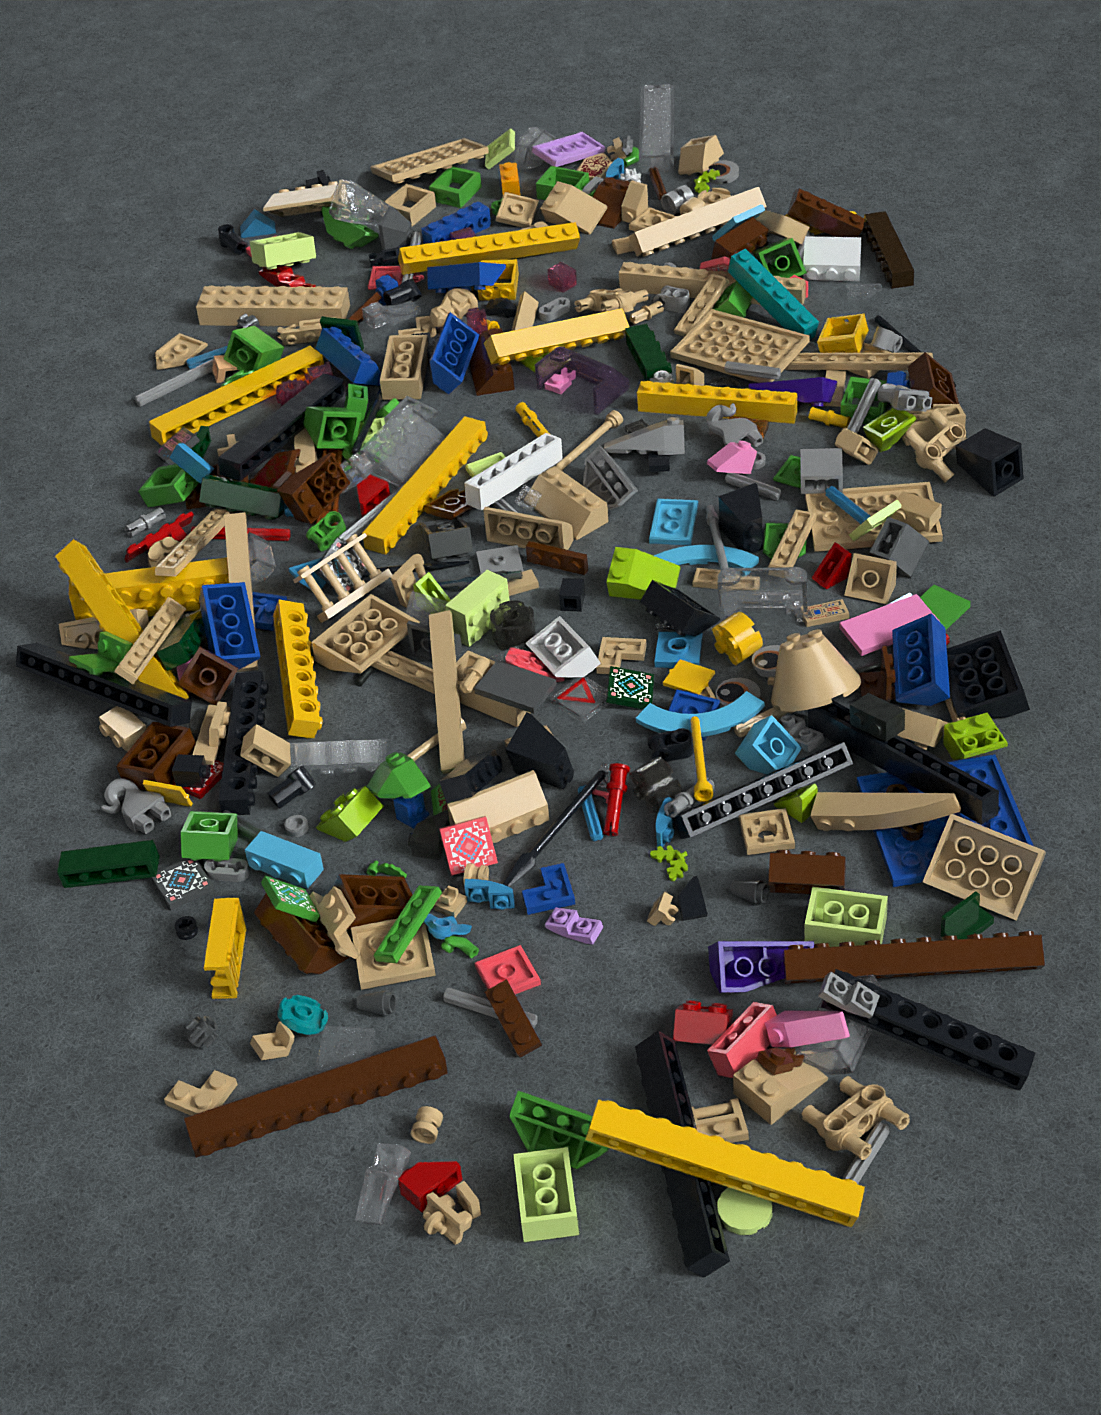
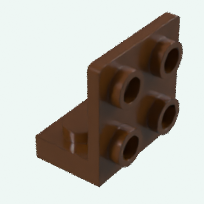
M882 646L881 672L858 673L861 679L859 686L861 697L870 693L891 703V700H895L894 686H891L896 681L895 670L890 669L893 667L892 654L887 652V646Z

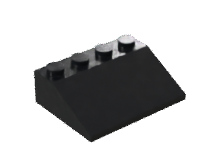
M1001 630L947 648L949 689L958 717H973L988 713L990 717H1010L1030 710L1024 689Z

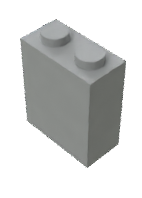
M842 448L800 449L801 494L826 493L825 490L830 486H834L843 493Z

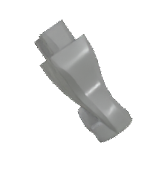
M886 383L881 385L877 392V399L880 402H889L892 408L896 410L926 412L927 409H931L932 397H929L928 391L914 390L902 385L896 386Z
M734 403L730 405V408L724 405H717L708 412L706 416L707 426L711 432L723 438L724 446L730 442L739 443V441L749 442L755 447L763 443L762 435L759 433L757 425L746 418L721 420L723 417H731L736 413Z
M115 779L105 790L104 797L109 806L102 805L101 809L110 814L118 813L121 810V801L124 800L122 814L126 825L134 833L141 831L148 834L154 828L153 820L159 818L161 821H166L171 817L170 808L165 803L162 795L153 791H139L138 787L130 780Z

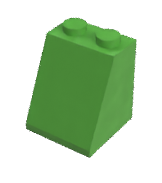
M786 237L753 252L754 257L773 276L790 278L793 275L801 276L807 273L793 238Z
M256 326L235 329L232 331L223 359L237 367L239 371L244 370L245 373L254 370L255 372L280 360L284 347Z
M307 407L303 424L316 448L352 449L357 439L362 414L361 412L342 407Z

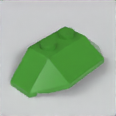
M322 206L321 210L327 233L332 235L334 240L343 242L345 247L352 249L354 246L363 247L378 239L379 233L336 207Z
M394 752L385 757L386 761L380 763L367 785L372 794L379 798H398L403 796L408 799L431 787L414 760L401 752Z
M521 1091L517 1092L509 1117L512 1123H514L528 1152L568 1147L570 1167L580 1169L609 1151L608 1147L585 1140L592 1119L591 1115Z

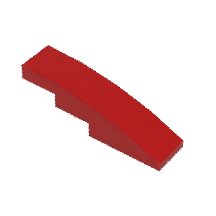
M277 265L276 269H266L265 267L258 271L259 275L276 287H316L314 284L306 283L303 276L294 274L291 267Z

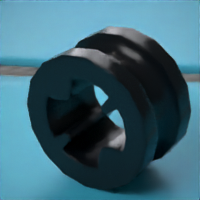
M184 916L175 922L178 938L190 940L197 935L198 927L193 917Z

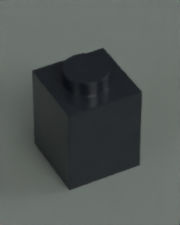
M562 578L559 592L560 611L582 612L585 598L584 579Z
M177 754L172 768L176 786L203 788L205 780L210 776V766L206 764L204 755Z

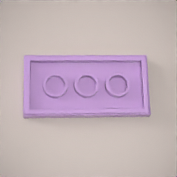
M584 132L539 144L532 148V153L555 167L605 152V147Z

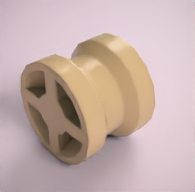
M474 863L466 865L463 877L464 885L465 879L488 881L489 867L487 865H481L480 867L475 866Z

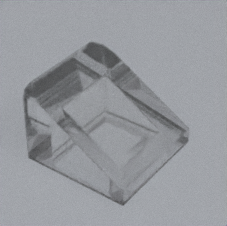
M524 484L515 503L532 513L542 494L531 486Z

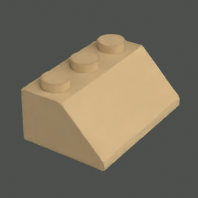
M904 709L905 730L897 735L905 740L914 741V745L927 750L928 746L935 748L944 734V725L948 724V722Z

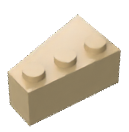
M933 404V407L927 409L926 412L907 411L916 417V421L902 436L905 445L909 446L910 444L903 437L912 428L925 442H929L939 433L940 430L928 418L936 408L939 409L949 422H958L965 428L966 415L960 404Z

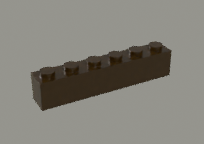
M886 211L864 214L865 221L862 231L866 233L867 242L871 243V251L875 252L876 262H880V270L885 273V281L889 282L892 289L914 286V268Z

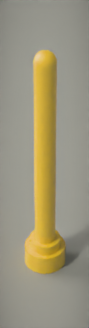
M693 716L690 719L697 774L694 797L697 801L707 802L713 798V787L706 777L700 720L697 716Z

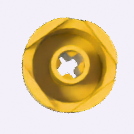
M742 612L730 615L712 628L717 641L714 643L716 650L720 654L726 653L734 665L741 663L763 646L760 632L757 631L755 633L751 627L754 625L753 621Z

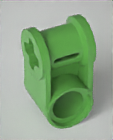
M336 511L329 512L308 530L306 538L316 543L320 551L328 549L334 539L345 532L346 525L341 514ZM339 522L336 526H331L333 523Z

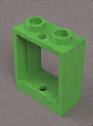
M453 166L448 168L429 186V190L435 194V202L461 208L482 188L479 172ZM453 182L463 184L460 189L449 187Z
M550 166L536 183L537 199L546 200L557 181L572 185L582 191L590 182L589 173Z
M850 377L841 402L840 415L852 418L858 406L852 404L853 398L861 399L870 379ZM879 380L881 385L887 383V381ZM879 402L878 407L871 406L863 424H868L884 414L887 403Z
M174 464L158 467L138 492L148 507L184 502L199 482L180 466Z

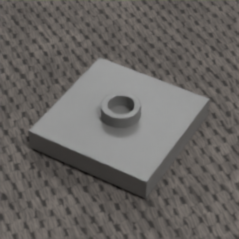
M518 545L476 552L481 573H484L486 570L492 572L502 570L511 572L524 571Z

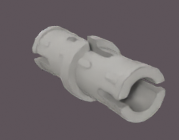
M158 507L151 513L139 516L138 520L126 525L125 531L129 530L130 532L127 534L132 538L141 531L149 530L152 528V525L166 519V515H161L164 511Z

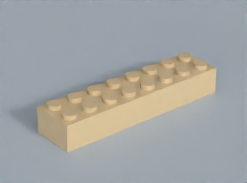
M211 285L204 286L196 310L200 325L236 326L239 317L246 313L248 317L254 315L259 321V326H290L293 323L299 326V321L319 319L322 316H336V318L346 319L350 308L348 288L339 286L215 287Z

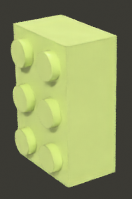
M300 232L250 241L252 263L258 264L259 267H266V269H276L277 265L281 264L283 266H291L297 261L299 263L310 262V259L316 258L314 236Z
M486 570L445 605L446 611L450 610L452 613L453 631L460 635L462 644L470 647L476 641H479L488 630L494 628L496 623L509 614L511 607L506 578Z
M812 887L804 924V941H814V944L828 943L829 947H839L841 942H854L855 946L865 945V941L880 940V944H882L887 919L888 896Z
M568 1147L514 1154L524 1242L579 1235Z

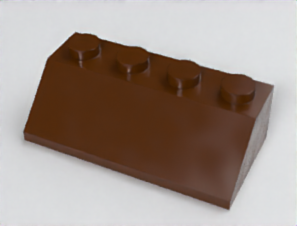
M800 188L794 191L787 213L788 216L834 237H858L865 218Z
M502 328L485 330L479 335L469 362L477 396L515 390L511 362L504 365H499V363L491 364L484 346V342L491 335L503 333Z
M267 893L264 895L254 914L259 918L260 924L271 932L272 938L282 945L285 953L294 959L300 971L306 974H322L350 958L348 955L346 957L340 955L335 950L333 940L327 935L328 931L320 921L321 917L318 918L317 922H312L277 910Z

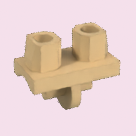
M434 1192L428 1194L426 1197L428 1204L423 1212V1218L426 1220L424 1230L430 1235L437 1232L442 1235L444 1234L455 1245L460 1243L463 1232L471 1227L472 1215L466 1210L456 1213L454 1211V1199L448 1194L442 1197H438Z

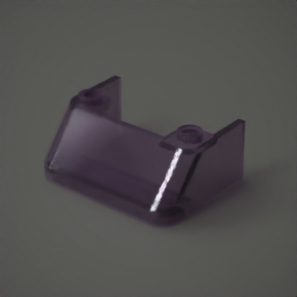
M565 347L555 348L535 364L538 390L544 388V383L555 373L560 375L564 367L567 368L568 373L576 370L577 377L596 384L597 386L593 388L594 411L597 415L630 388L629 379L615 368Z

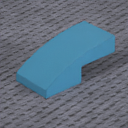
M617 158L606 172V177L619 180L620 174H624V159Z

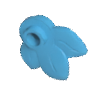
M428 914L424 920V923L429 927V932L437 939H445L452 935H465L472 928L471 925L457 924L454 916L438 918Z

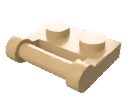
M421 554L411 556L390 577L400 605L406 608L415 601L413 584L416 583L413 570L416 569L419 579L426 574Z
M738 1098L730 1099L728 1103L697 1109L692 1107L699 1133L708 1136L716 1135L730 1143L749 1140V1133Z

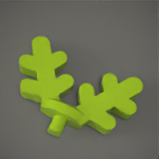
M711 169L709 173L704 171L703 175L694 179V183H696L695 192H698V194L704 190L708 192L710 188L707 183H709V179L715 180L720 175L719 170L714 171V169Z
M668 845L667 850L659 846L657 850L650 852L651 858L657 859V862L661 863L666 859L667 863H670L671 867L667 868L670 881H675L677 877L683 878L681 870L688 871V866L684 857L688 856L686 851L680 853L678 850H674L671 845Z

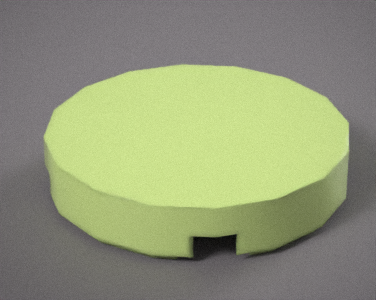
M728 1187L721 1193L717 1201L720 1222L730 1232L739 1235L755 1234L759 1229L765 1228L772 1218V1201Z

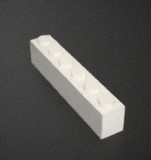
M545 433L464 483L466 504L483 510L484 507H488L548 468L553 467L562 460L561 438Z

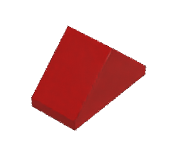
M834 542L812 576V579L825 589H829L847 579L851 568V553Z

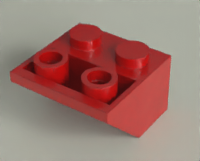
M687 1000L686 1003H683L675 1010L673 1040L713 1045L731 1026L733 1009H727V1004L712 1003L711 1006L707 1007L701 1006L700 1001Z

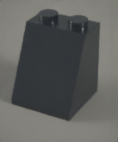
M984 428L955 445L957 464L994 497L1024 479L1022 446L1020 442Z
M753 483L718 496L720 530L737 549L751 554L762 550V512L758 485Z
M526 712L505 749L513 770L519 775L534 770L538 781L564 790L567 783H570L574 776V770L567 751L531 713Z

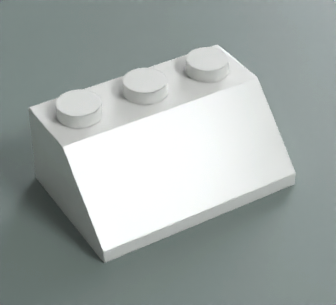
M805 236L803 265L807 273L803 274V279L859 281L861 238Z
M560 616L525 643L555 677H585L601 664L586 642Z

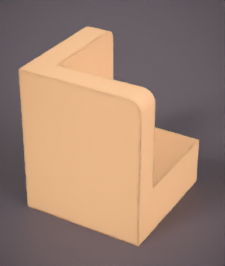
M224 355L214 356L212 372L217 383L224 382L226 371L238 370L237 367L223 359Z

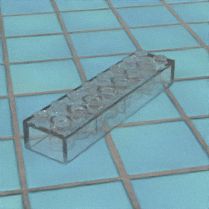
M648 84L641 86L640 173L649 174V169L654 167L658 168L659 173H674V85L662 84L653 86Z

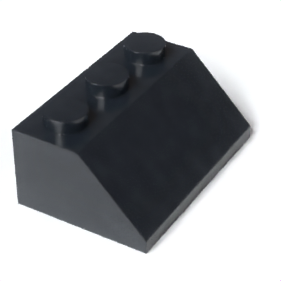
M655 580L650 582L640 601L641 604L647 607L646 612L656 617L657 615L660 616V622L670 627L671 625L674 626V631L684 637L686 634L696 637L717 624L721 619L679 589Z

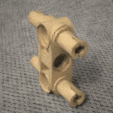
M621 288L615 290L597 289L590 291L587 298L575 301L574 305L580 304V306L575 307L577 312L587 309L606 312L623 308L624 312L633 311V307L637 303L648 300V296H645L648 295V292L645 289L634 293L630 290L623 291Z
M936 408L928 416L940 430L929 442H925L913 428L903 438L915 450L917 464L924 469H933L943 482L946 483L954 473L942 461L943 457L951 450H956L955 445L966 440L967 436L966 429L962 424L949 422L939 409Z
M850 1076L842 1079L840 1091L846 1093L851 1098L829 1115H825L814 1108V1106L808 1105L802 1112V1119L817 1129L819 1135L825 1139L826 1146L829 1149L835 1151L847 1149L861 1160L867 1159L872 1149L871 1145L860 1139V1137L873 1128L876 1123L885 1119L898 1129L903 1130L910 1121L907 1113L894 1106L892 1100L886 1096L885 1089L882 1086L875 1084L863 1086Z

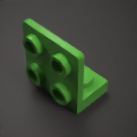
M107 631L100 632L98 653L69 656V661L76 664L77 668L88 670L92 675H102L103 672L116 673L114 672L131 649L133 643Z

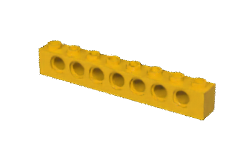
M278 600L273 620L288 735L315 738L317 730H321L323 720L319 716L320 701H317L318 686H315L316 671H313L312 642L309 641L310 628L306 624L308 614L305 613L304 603Z

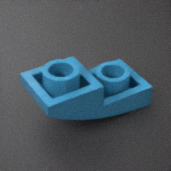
M670 797L665 798L657 815V848L659 846L664 847L666 842L669 843L674 836L673 819L670 817L671 814L668 816L664 811L665 804L674 800Z
M465 879L464 887L467 902L479 903L489 901L490 909L503 910L515 908L512 888L487 880Z

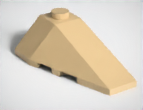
M145 609L130 610L144 631L149 624L148 611ZM91 617L60 623L59 630L62 645L84 649H98L99 634L103 632L99 627L100 622L98 619Z

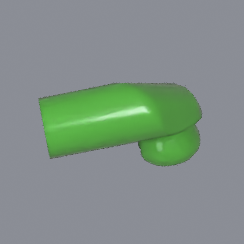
M633 147L632 153L629 152V156L624 158L625 167L639 161L640 151L637 147Z
M452 935L446 937L445 941L441 944V948L446 952L451 953L456 947L470 958L475 957L479 953V948L464 937Z

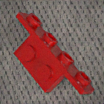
M192 511L186 515L185 513L179 515L175 522L170 525L168 523L164 524L157 533L148 534L141 543H134L126 549L124 560L129 562L146 550L149 552L150 547L154 543L166 537H172L174 540L181 542L187 536L182 528L192 522L194 516Z

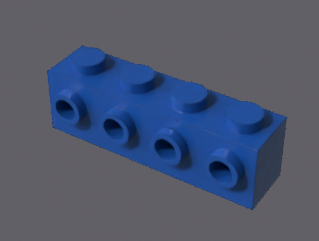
M475 202L464 209H460L449 216L421 228L423 244L467 238L490 227L489 208L481 202Z

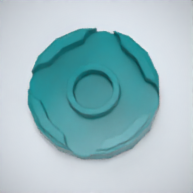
M292 995L290 999L285 997L280 1002L277 1010L281 1023L301 1034H318L324 1030L328 1021L327 1011H323L320 1008L321 1004L307 996Z

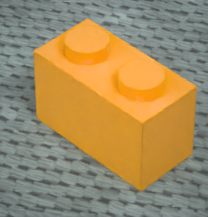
M507 162L499 164L502 194L504 195V192L520 195L517 163Z

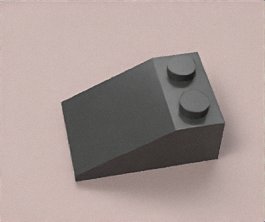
M460 516L453 520L443 518L419 522L428 554L432 559L435 558L436 561L447 559V556L464 557L469 552H473L470 527Z

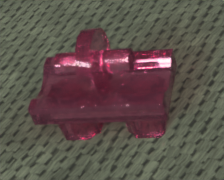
M469 309L468 313H466L467 325L479 335L483 331L488 330L485 309Z

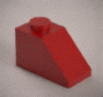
M369 474L357 484L362 517L390 495L387 481Z
M457 1161L418 1162L401 1174L398 1178L401 1195L423 1213L428 1204L426 1199L428 1194L434 1192L438 1197H442L463 1179L461 1167Z

